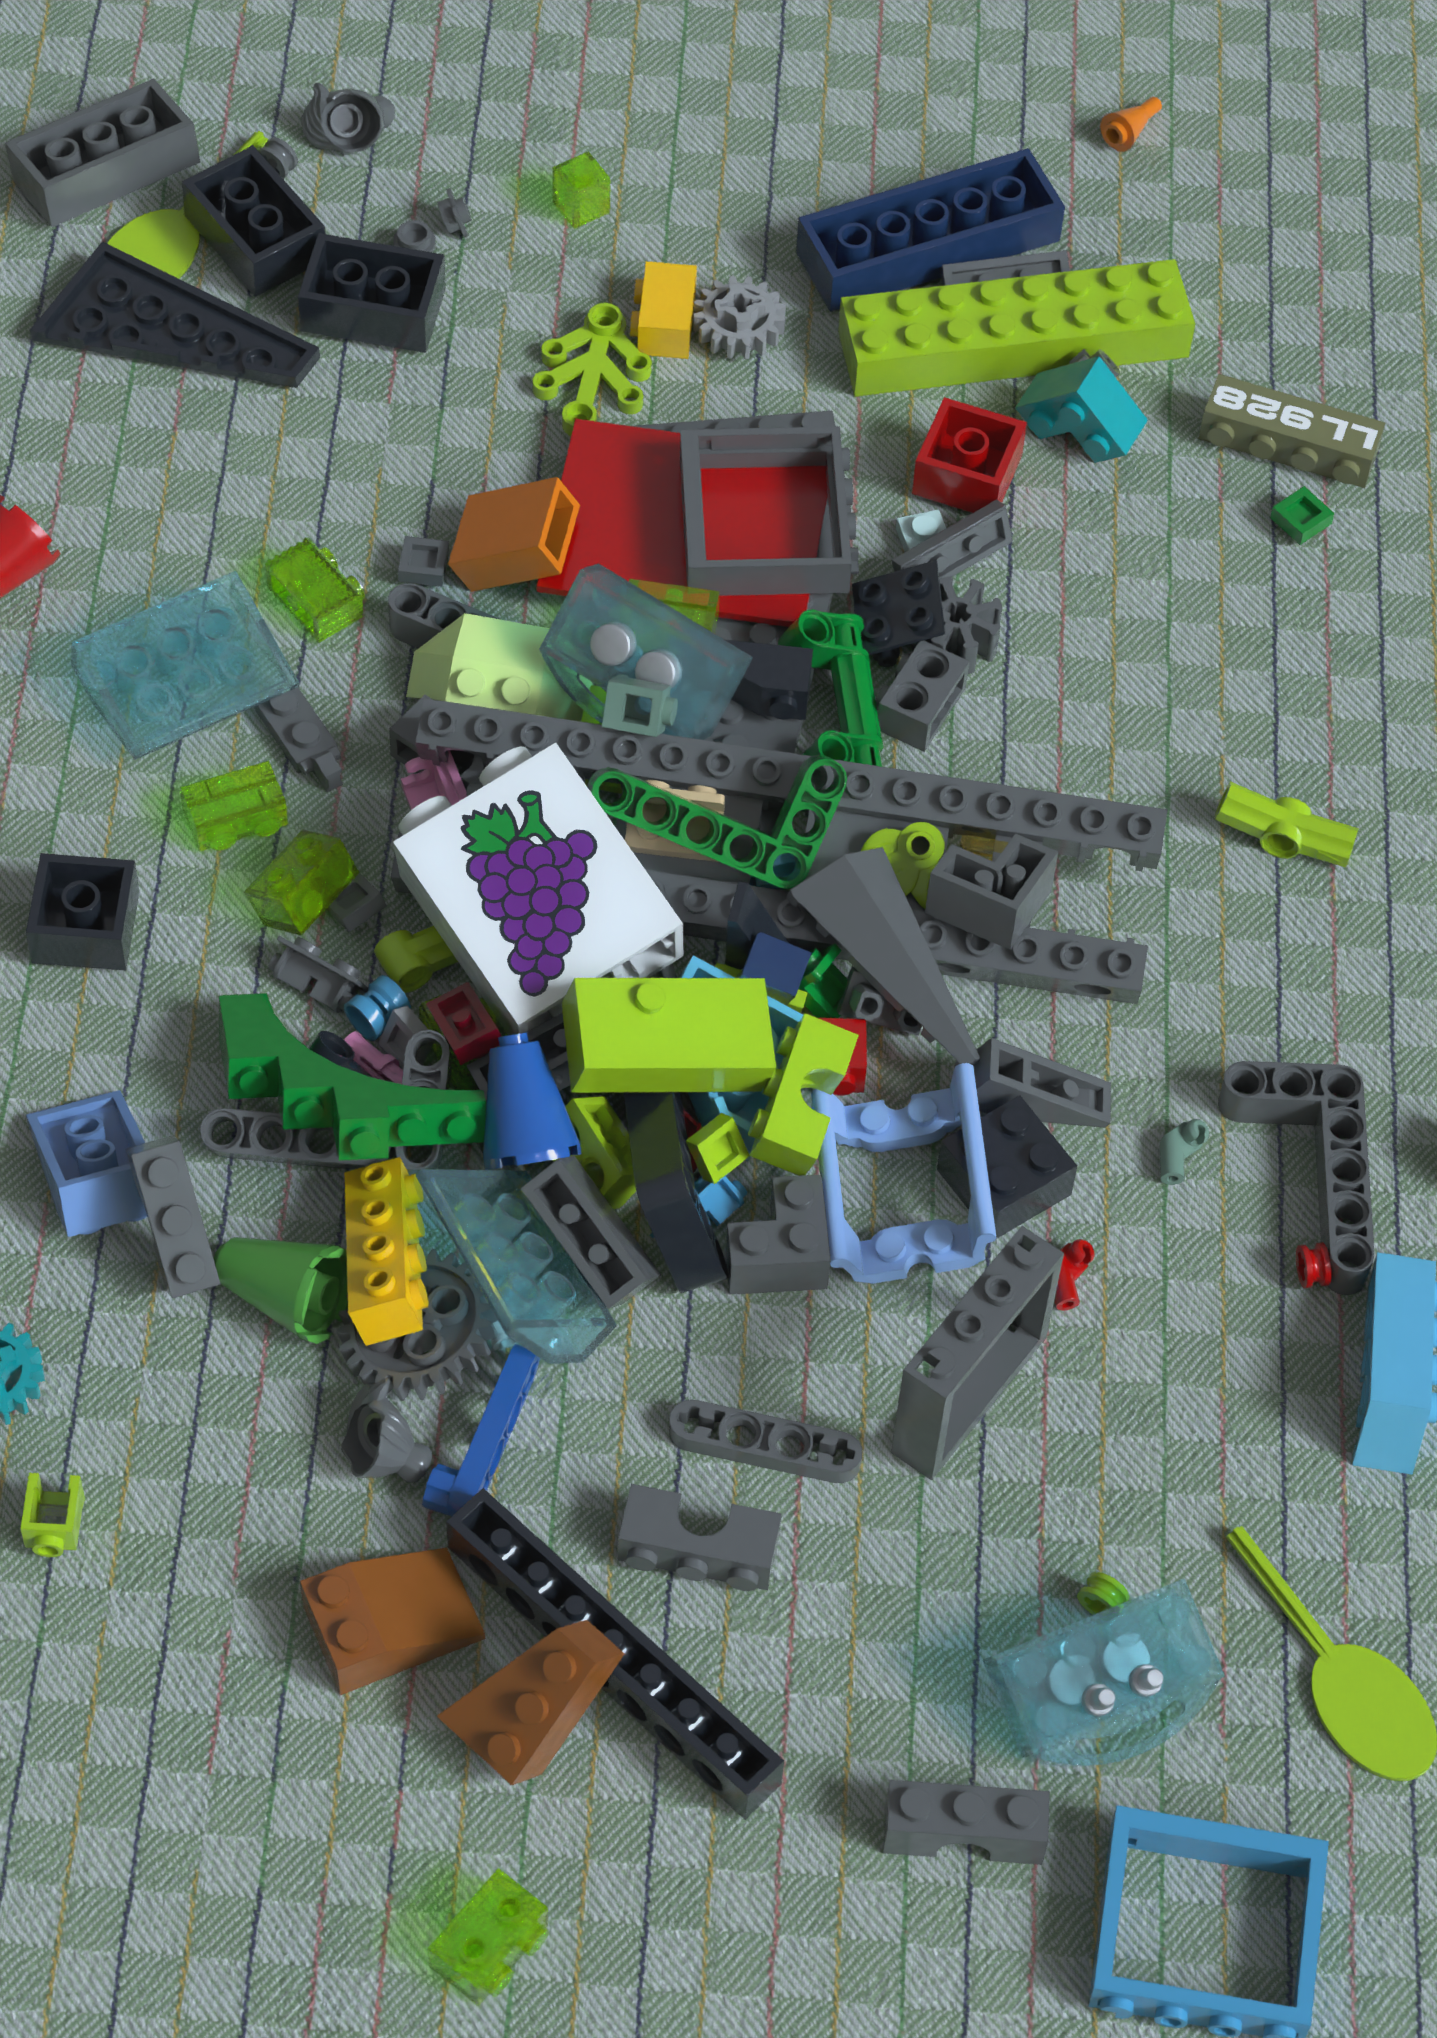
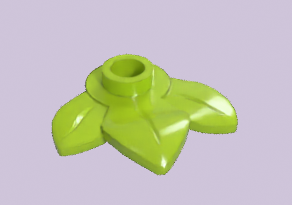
M927 822L912 823L902 831L885 828L873 833L867 839L861 851L883 847L905 896L911 892L916 901L925 909L930 873L942 858L945 849L942 833L937 827ZM918 836L927 838L930 844L929 850L923 855L916 854L912 849V842Z

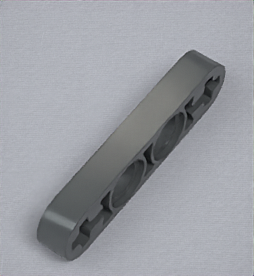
M700 1400L679 1402L670 1413L669 1436L678 1448L685 1451L831 1483L851 1481L858 1475L861 1468V1444L853 1435L843 1431ZM689 1418L698 1419L699 1426L695 1428L694 1433L684 1431V1424H687ZM714 1421L720 1422L718 1440L711 1439ZM744 1426L754 1433L755 1438L749 1445L737 1446L728 1440L727 1432L733 1427ZM794 1437L802 1442L804 1450L797 1456L787 1457L777 1451L775 1445L781 1438ZM813 1443L820 1444L817 1461L810 1460ZM836 1450L846 1451V1459H844L842 1465L833 1464V1456Z

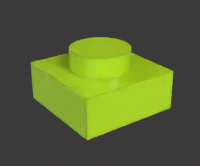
M720 1113L686 1140L703 1180L716 1184L750 1157L733 1117Z

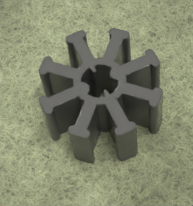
M952 577L940 578L945 635L924 641L970 661L968 674H972L975 672L977 654L985 657L987 662H992L997 654L1003 607L999 598H994L991 602L982 603L985 585L975 579L970 580L969 589L961 598L955 594L952 586ZM919 642L911 644L913 651Z

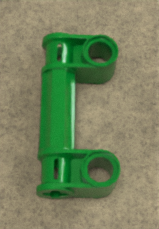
M814 609L806 610L781 635L778 645L813 649L812 668L831 670L841 732L834 730L825 731L801 755H824L834 760L882 767L880 752H882L884 746L871 677L869 654L863 649L861 639L864 623L863 618L859 615L836 614Z

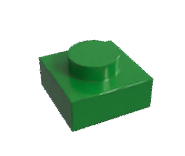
M1303 486L1273 506L1270 518L1301 545L1330 526L1333 521L1334 512Z

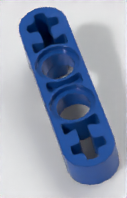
M517 1343L514 1344L460 1470L439 1463L433 1468L422 1500L424 1508L452 1517L482 1488L486 1491L488 1490L536 1376L540 1361V1351Z

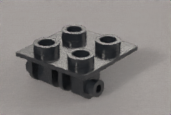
M936 560L852 583L854 614L862 617L864 629L861 632L863 649L869 655H872L880 666H893L896 663V659L900 656L899 647L945 635L938 562Z

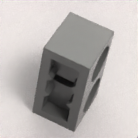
M920 641L912 654L905 653L900 659L895 671L896 678L891 686L885 684L877 695L875 701L878 710L880 732L925 752L966 689L970 661L926 641Z

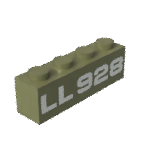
M1218 374L1203 413L1198 439L1220 447H1227L1254 455L1260 459L1288 465L1301 471H1308L1335 479L1341 483L1365 488L1379 451L1385 422Z

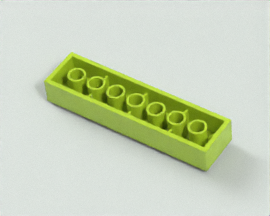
M1176 259L841 297L838 333L854 397L1036 376L1037 373L1069 365V362L1083 349L1090 356L1097 350H1102L1112 359L1116 366L1189 358L1195 320Z

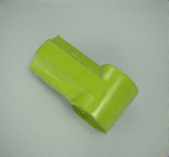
M434 926L415 934L408 930L392 932L382 938L374 949V953L387 976L397 983L404 993L421 988L430 980L433 972L458 962Z

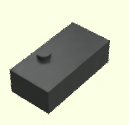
M151 79L5 142L13 182L51 227L104 206L111 201L200 163L194 123L155 79Z

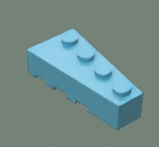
M1379 1252L1376 1254L1367 1293L1363 1339L1366 1343L1360 1372V1382H1363L1356 1418V1427L1361 1429L1353 1452L1352 1465L1412 1475L1427 1422L1436 1423L1437 1393L1432 1392V1385L1437 1386V1355H1433V1348H1437V1318H1434V1311L1437 1312L1436 1261Z

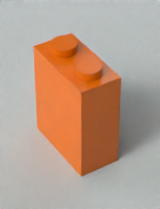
M558 477L468 495L448 565L471 592L559 575L562 572L580 504Z

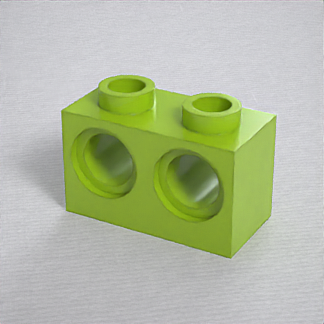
M605 1096L572 1098L565 1107L579 1139L582 1154L571 1156L577 1158L612 1208L620 1209L636 1192L629 1133Z

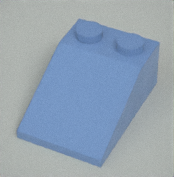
M120 1090L26 1114L27 1123L57 1213L68 1237L78 1234H92L107 1226L126 1221H140L147 1217L143 1202L138 1195L126 1153L127 1148L144 1144L145 1141Z

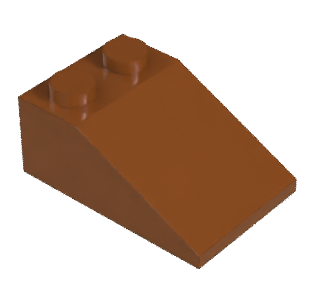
M447 1547L349 1562L300 1581L303 1608L340 1695L486 1639L485 1632Z

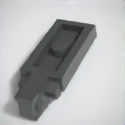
M294 680L253 699L256 713L298 774L302 772L304 775L313 772L326 792L343 785L340 776L342 769L336 761L341 759L338 744Z

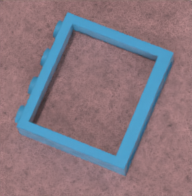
M1116 1805L1110 1826L1088 2007L1115 2012V2018L1127 2019L1133 2015L1154 2018L1157 2024L1169 2028H1182L1187 2024L1209 2027V2032L1221 2037H1238L1241 2033L1263 2038H1306L1312 2022L1329 1841ZM1127 1848L1306 1878L1293 2007L1112 1976Z

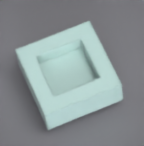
M939 510L897 518L896 531L904 552L946 529Z

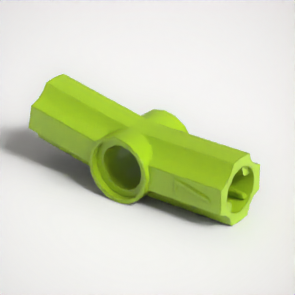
M1231 781L1226 787L1214 815L1215 820L1259 838L1261 847L1272 856L1289 859L1296 857L1298 854H1303L1345 868L1348 865L1359 828L1313 815L1311 809L1299 799L1281 797L1272 800Z

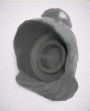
M315 83L313 85L314 96L303 112L301 125L302 132L308 142L318 149H332L342 153L361 152L371 147L379 139L384 128L392 124L395 118V107L391 100L382 95L373 97L367 92L352 88L329 92L321 83Z
M384 1378L379 1382L365 1384L352 1402L348 1417L347 1434L341 1444V1450L351 1464V1472L358 1478H380L397 1473L408 1483L418 1482L426 1474L431 1464L432 1452L430 1448L421 1443L414 1442L407 1420L386 1398L390 1379Z

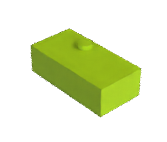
M574 978L562 1001L571 1093L761 1092L776 1069L765 978Z

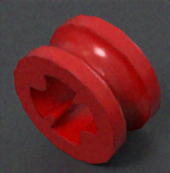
M1324 1242L1316 1243L1313 1249H1309L1305 1244L1297 1246L1296 1268L1299 1282L1303 1289L1311 1288L1314 1282H1319L1322 1287L1329 1286L1331 1283L1330 1256Z

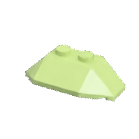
M464 613L414 652L406 697L421 699L426 694L433 700L581 722L590 686L593 683L555 629Z

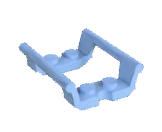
M969 1063L957 1065L953 1071L950 1088L913 1094L909 1104L899 1110L888 1108L883 1100L844 1106L833 1093L830 1095L818 1089L811 1092L813 1110L831 1117L818 1155L820 1175H822L831 1267L844 1268L852 1275L853 1280L856 1282L875 1284L905 1279L909 1269L918 1263L930 1264L936 1273L970 1268L985 1260L984 1250L986 1243L996 1240V1230L973 1065ZM962 1125L971 1193L968 1223L957 1225L949 1220H931L890 1227L879 1231L871 1240L859 1241V1237L844 1218L836 1141L838 1145L845 1144L856 1148L863 1147L871 1152H885L931 1144L939 1141L947 1132H952Z

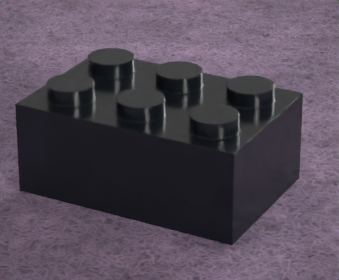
M254 145L182 181L184 216L255 297L307 270L318 234H325V225Z
M319 233L298 294L300 331L426 353L446 290L445 255Z

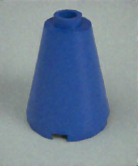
M527 1033L498 1037L499 1047L491 1048L489 1051L483 1149L485 1170L582 1154L579 1139L539 1041L529 1042Z

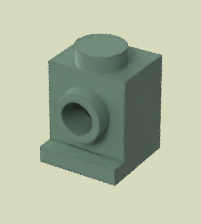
M621 674L608 681L602 727L653 737L659 736L665 731L666 725L672 726L674 724L677 714L678 700L677 698L670 697L671 685L628 678L627 675ZM640 697H646L651 700V712H645L640 708Z

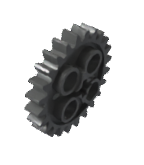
M432 1249L426 1258L427 1271L421 1273V1280L427 1292L428 1307L422 1309V1331L366 1346L348 1313V1309L339 1311V1316L344 1326L336 1329V1333L342 1342L339 1349L353 1376H359L363 1385L388 1378L390 1379L387 1394L394 1388L399 1400L404 1401L410 1389H415L420 1400H424L427 1388L434 1385L436 1390L442 1395L445 1394L444 1381L452 1379L459 1385L463 1384L460 1371L466 1368L477 1372L479 1367L474 1356L490 1355L491 1351L485 1340L495 1339L498 1336L493 1325L494 1322L500 1320L494 1305L497 1303L496 1298L483 1273H476L469 1260L460 1265L455 1253L451 1252L441 1261L436 1249ZM432 1350L431 1352L422 1355V1354L425 1353L426 1351Z

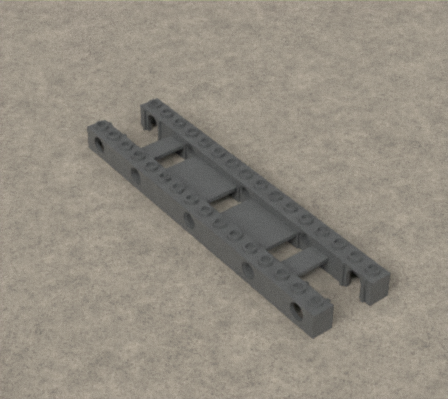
M423 698L415 742L420 759L432 760L433 765L440 766L441 762L448 763L449 750H460L480 756L484 768L495 758L513 748L526 747L533 757L556 743L584 783L585 779H590L596 771L610 767L644 781L657 780L670 785V789L688 790L690 786L695 785L711 787L716 790V794L725 796V816L758 830L762 810L768 811L769 807H783L800 766L806 759L811 757L667 734L653 737L604 728L600 724ZM835 760L846 771V788L805 880L844 854L860 852L867 839L873 833L885 828L902 831L905 827L915 822H927L939 829L945 842L943 855L946 853L948 838L953 839V834L989 839L990 844L994 845L992 861L995 862L1013 836L1018 834L1058 851V855L1078 857L1077 862L1084 863L1085 859L1092 860L1093 852L1098 848L1122 850L1130 854L1129 865L1136 866L1135 871L1142 872L1143 867L1157 869L1162 852L1168 809ZM820 766L812 773L811 782L815 790H825L833 782L834 775L830 766ZM610 778L603 781L621 784V789H623V785L619 779ZM809 809L800 810L805 812V816L808 817L806 832H808L814 825V814ZM617 818L616 829L625 840L627 822ZM401 832L398 833V838L403 836ZM745 834L736 836L730 843L731 856L740 859L749 855L753 847L752 839L749 835ZM918 836L913 840L912 849L916 854L923 855L929 850L930 844L927 838ZM633 852L682 921L683 935L726 942L728 917L738 881L746 882L750 885L751 875L719 861ZM394 855L391 880L395 891L412 894L400 877L396 855ZM750 885L789 944L806 951L816 948L821 952L836 943L842 950L836 959L849 960L850 953L831 934L824 937L816 929L818 921L801 904L794 907L788 901L786 896L789 891ZM911 892L906 896L942 975L1131 1004L1138 1003L1142 991L1148 945L1135 944L1133 938H1127L1126 942L1075 935V930L1068 929V933L1030 928L1029 923L1011 950L926 914L925 909L916 901Z

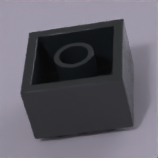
M40 853L26 928L31 962L33 964L126 971L140 893L135 860Z
M1020 1095L980 1118L996 1239L1072 1195L1077 1171V1164ZM962 1129L941 1140L937 1171L969 1210L971 1193Z

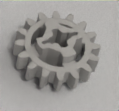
M734 275L729 276V284L723 285L717 279L714 280L713 291L703 288L700 292V300H695L693 330L699 331V342L707 343L711 341V352L716 353L721 348L725 349L726 356L729 359L734 356L735 352H741L744 359H749L750 351L756 350L761 355L766 354V343L776 347L779 335L785 332L786 306L783 303H779L780 293L778 291L767 293L768 283L765 281L758 286L752 285L751 276H747L744 283H738Z

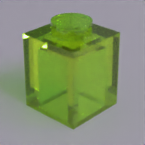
M587 151L552 167V202L574 229L610 213L611 178L591 153Z

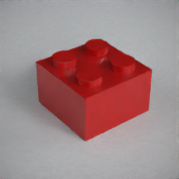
M944 397L915 461L912 494L972 513L995 500L1002 503L1022 458L1027 422Z

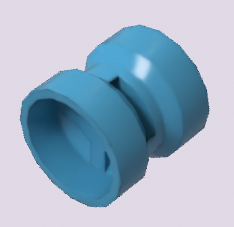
M381 975L369 984L367 993L364 995L357 994L344 1004V1011L350 1023L367 1040L375 1041L382 1035L392 1011L404 1006H408L411 1009V1005L400 986L388 976Z

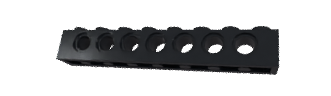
M484 1488L446 1521L448 1549L543 1636L546 1637L557 1628L588 1620L625 1653L601 1689L744 1820L782 1785L784 1760Z

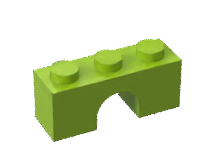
M804 1013L795 1028L786 1027L776 1052L783 1055L780 1068L775 1069L762 1094L769 1096L766 1109L759 1108L748 1132V1136L755 1138L749 1156L798 1176L808 1173L818 1158L831 1117L811 1109L804 1101L801 1089L815 1088L832 1095L845 1077L858 1038L857 1034Z

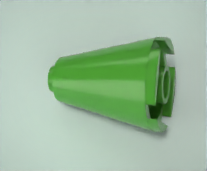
M233 1237L226 1244H222L214 1255V1263L221 1285L302 1340L315 1344L321 1343L333 1334L326 1331L332 1321L335 1319L342 1322L339 1311L348 1309V1300L346 1298L348 1294L346 1249L337 1245Z

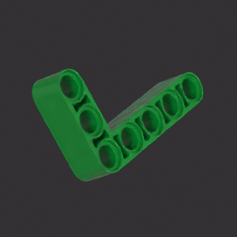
M815 755L806 759L798 770L771 835L615 768L607 767L596 771L589 779L587 788L605 813L777 887L789 889L794 888L807 877L846 788L847 776L842 765L828 756ZM820 766H830L834 775L833 782L825 790H815L811 782L812 773ZM610 778L619 779L623 785L621 797L613 803L602 802L598 793L602 782ZM653 797L663 798L667 807L665 815L658 821H646L642 813L645 802ZM809 809L813 812L815 818L813 827L806 833H795L792 827L793 817L800 810ZM695 816H705L709 820V832L700 840H691L686 833L688 822ZM738 835H749L753 843L752 851L744 858H733L729 849L732 840ZM784 853L793 854L796 862L793 872L785 877L776 876L773 871L775 859Z

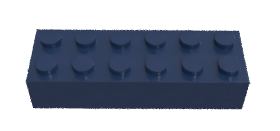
M1027 148L798 217L796 254L827 308L832 312L840 309L841 297L900 291L941 278L939 268L945 264L1011 257L1059 242L1065 205L1034 155Z

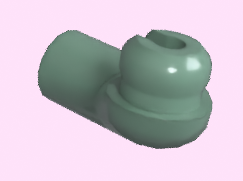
M1192 1119L1189 1122L1185 1121L1165 1134L1160 1140V1180L1163 1183L1175 1185L1184 1181V1160L1199 1150L1209 1138V1128L1202 1120Z

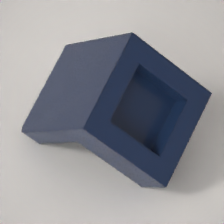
M760 932L755 936L745 965L736 978H765L767 995L787 1006L797 994L812 953Z

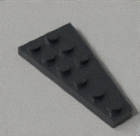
M103 241L30 329L31 339L36 342L294 388L300 385L320 359L319 347Z

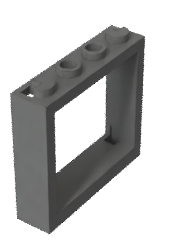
M840 426L680 430L679 460L687 596L849 593L851 574H859L858 547H850V540L856 539L855 513H847V505L853 504L852 478H844V471L850 470V449L842 448ZM825 466L832 558L706 560L701 485L702 468Z
M1021 1226L903 1369L891 1447L893 1455L930 1480H933L1045 1341L1064 1256L1062 1251L1024 1226ZM1010 1324L1017 1327L1014 1333L1007 1329ZM923 1361L934 1367L930 1378L916 1370Z

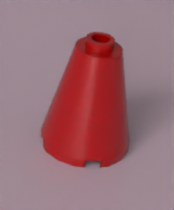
M0 495L1 503L5 499V497ZM0 505V599L53 565L60 558L58 549L52 552L48 550L47 546L52 542L48 534L17 505H14L10 510Z

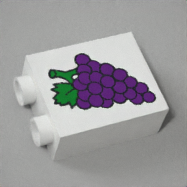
M556 743L533 757L526 747H516L506 751L490 762L480 774L479 780L483 785L482 788L454 805H451L445 796L430 798L413 808L399 824V831L403 836L393 841L400 877L508 1035L526 1033L562 1013V1001L574 978H649L684 956L682 921Z

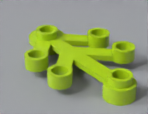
M610 303L594 305L584 318V326L558 339H548L541 347L543 364L554 369L541 371L534 375L533 394L536 398L543 401L552 400L558 395V386L582 375L576 400L566 404L562 410V428L570 438L575 419L597 421V411L593 405L601 377L616 393L617 406L621 412L632 415L640 412L643 408V391L628 381L607 356V351L610 344L626 361V375L635 382H643L651 376L652 360L647 354L640 352L624 334L626 331V319L621 310ZM591 342L588 352L566 362L568 352ZM550 352H558L559 354H557V355H552V354H549V353H550ZM640 365V366H643L644 368L637 369V368H634V366ZM542 384H549V385H551V386H550V387H541L540 385H542ZM627 398H634V399H636V400H635V401H626L625 399H627Z

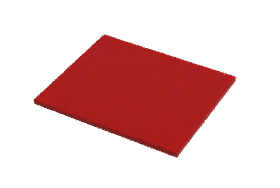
M575 419L561 481L580 504L561 574L539 578L537 592L789 627L807 610L810 594L687 596L679 460L680 433ZM825 466L701 469L706 560L817 558L828 500Z

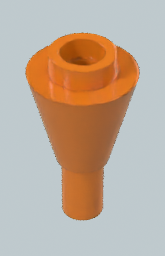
M1150 97L1140 106L1105 115L1100 123L1101 134L1105 142L1117 151L1124 152L1129 150L1148 120L1162 109L1161 101L1157 97Z

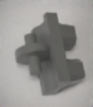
M851 966L845 991L836 1009L838 1014L854 1019H865L869 1023L919 1036L922 1025L906 1009L898 1012L855 967Z

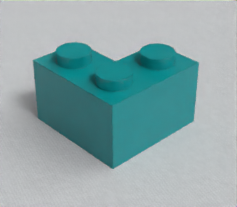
M1100 356L1037 373L1015 407L1039 439L1071 432L1094 463L1126 456L1148 421Z

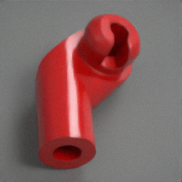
M1076 1239L1060 1249L1064 1256L1054 1299L1057 1310H1070L1080 1304L1075 1281L1087 1269L1088 1264L1093 1261L1095 1256L1092 1245L1083 1239Z

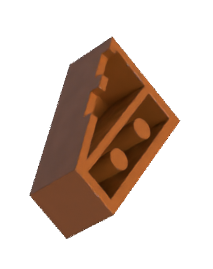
M588 1620L557 1628L445 1709L437 1717L511 1786L543 1774L625 1653Z

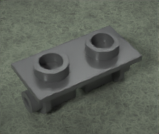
M278 936L277 940L286 949L282 955L276 953L268 965V969L274 972L273 976L277 980H281L303 993L312 978L318 980L309 996L328 1006L336 1013L344 1011V1004L355 996L353 994L357 988L366 993L368 992V987L358 980L361 971L339 958L335 960L333 965L319 958L322 952L320 948L297 936L294 943Z

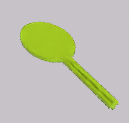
M261 131L255 132L233 155L252 145L259 150L264 147L268 138L264 137ZM183 206L180 210L162 209L141 215L119 229L107 244L180 279L196 257L200 235L197 229L184 216Z
M1238 1526L1226 1536L1227 1540L1318 1656L1311 1673V1695L1317 1715L1331 1739L1352 1761L1379 1777L1393 1781H1410L1426 1773L1432 1765L1437 1752V1732L1431 1711L1415 1684L1393 1662L1371 1649L1354 1644L1334 1645L1244 1527Z

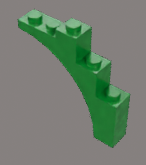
M267 993L219 995V1042L228 1099L278 1097L283 1130L332 1127L339 1161L388 1158L389 1147L484 1142L486 1099L483 1090H441L415 1087L363 1075L339 1066L311 1051L291 1035L274 1014Z

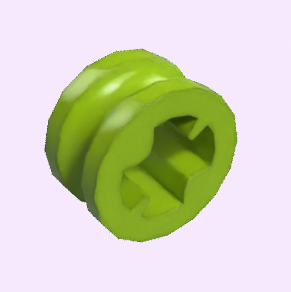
M1092 1572L1087 1578L1088 1587L1085 1586L1079 1590L1077 1599L1083 1608L1097 1618L1105 1621H1115L1120 1615L1119 1606H1125L1129 1601L1130 1595L1127 1589L1113 1577L1102 1572Z

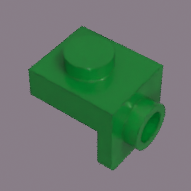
M836 943L821 952L816 948L809 951L812 954L798 988L807 992L804 1005L816 1018H839L841 1016L836 1009L843 996L848 979L832 963L842 951Z

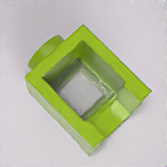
M39 1473L28 1474L21 1522V1533L25 1548H32L35 1554L43 1557H59L63 1554L64 1550L77 1551L82 1508L85 1501L82 1481L79 1475H70L68 1493L43 1491Z

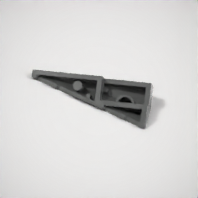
M883 847L844 854L789 891L786 896L788 901L794 907L801 904L818 921L816 929L824 937L831 934L850 953L848 961L898 1012L906 1009L923 1026L921 1035L929 1043L937 1040L956 1059L954 1068L962 1063H969L975 1067L980 1060L978 1052Z

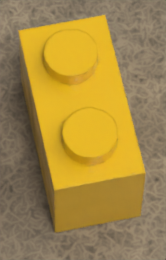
M646 261L644 279L636 278L634 304L641 305L640 311H632L630 323V337H638L637 349L648 356L689 359L694 302L696 298V265Z

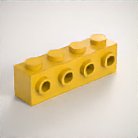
M401 1157L344 1172L348 1313L366 1346L422 1331V1309L428 1307V1296L424 1283L421 1280V1273L427 1271V1264L423 1249L419 1244V1238L425 1236L423 1219L417 1203H421L424 1200L419 1178L416 1174L409 1175Z

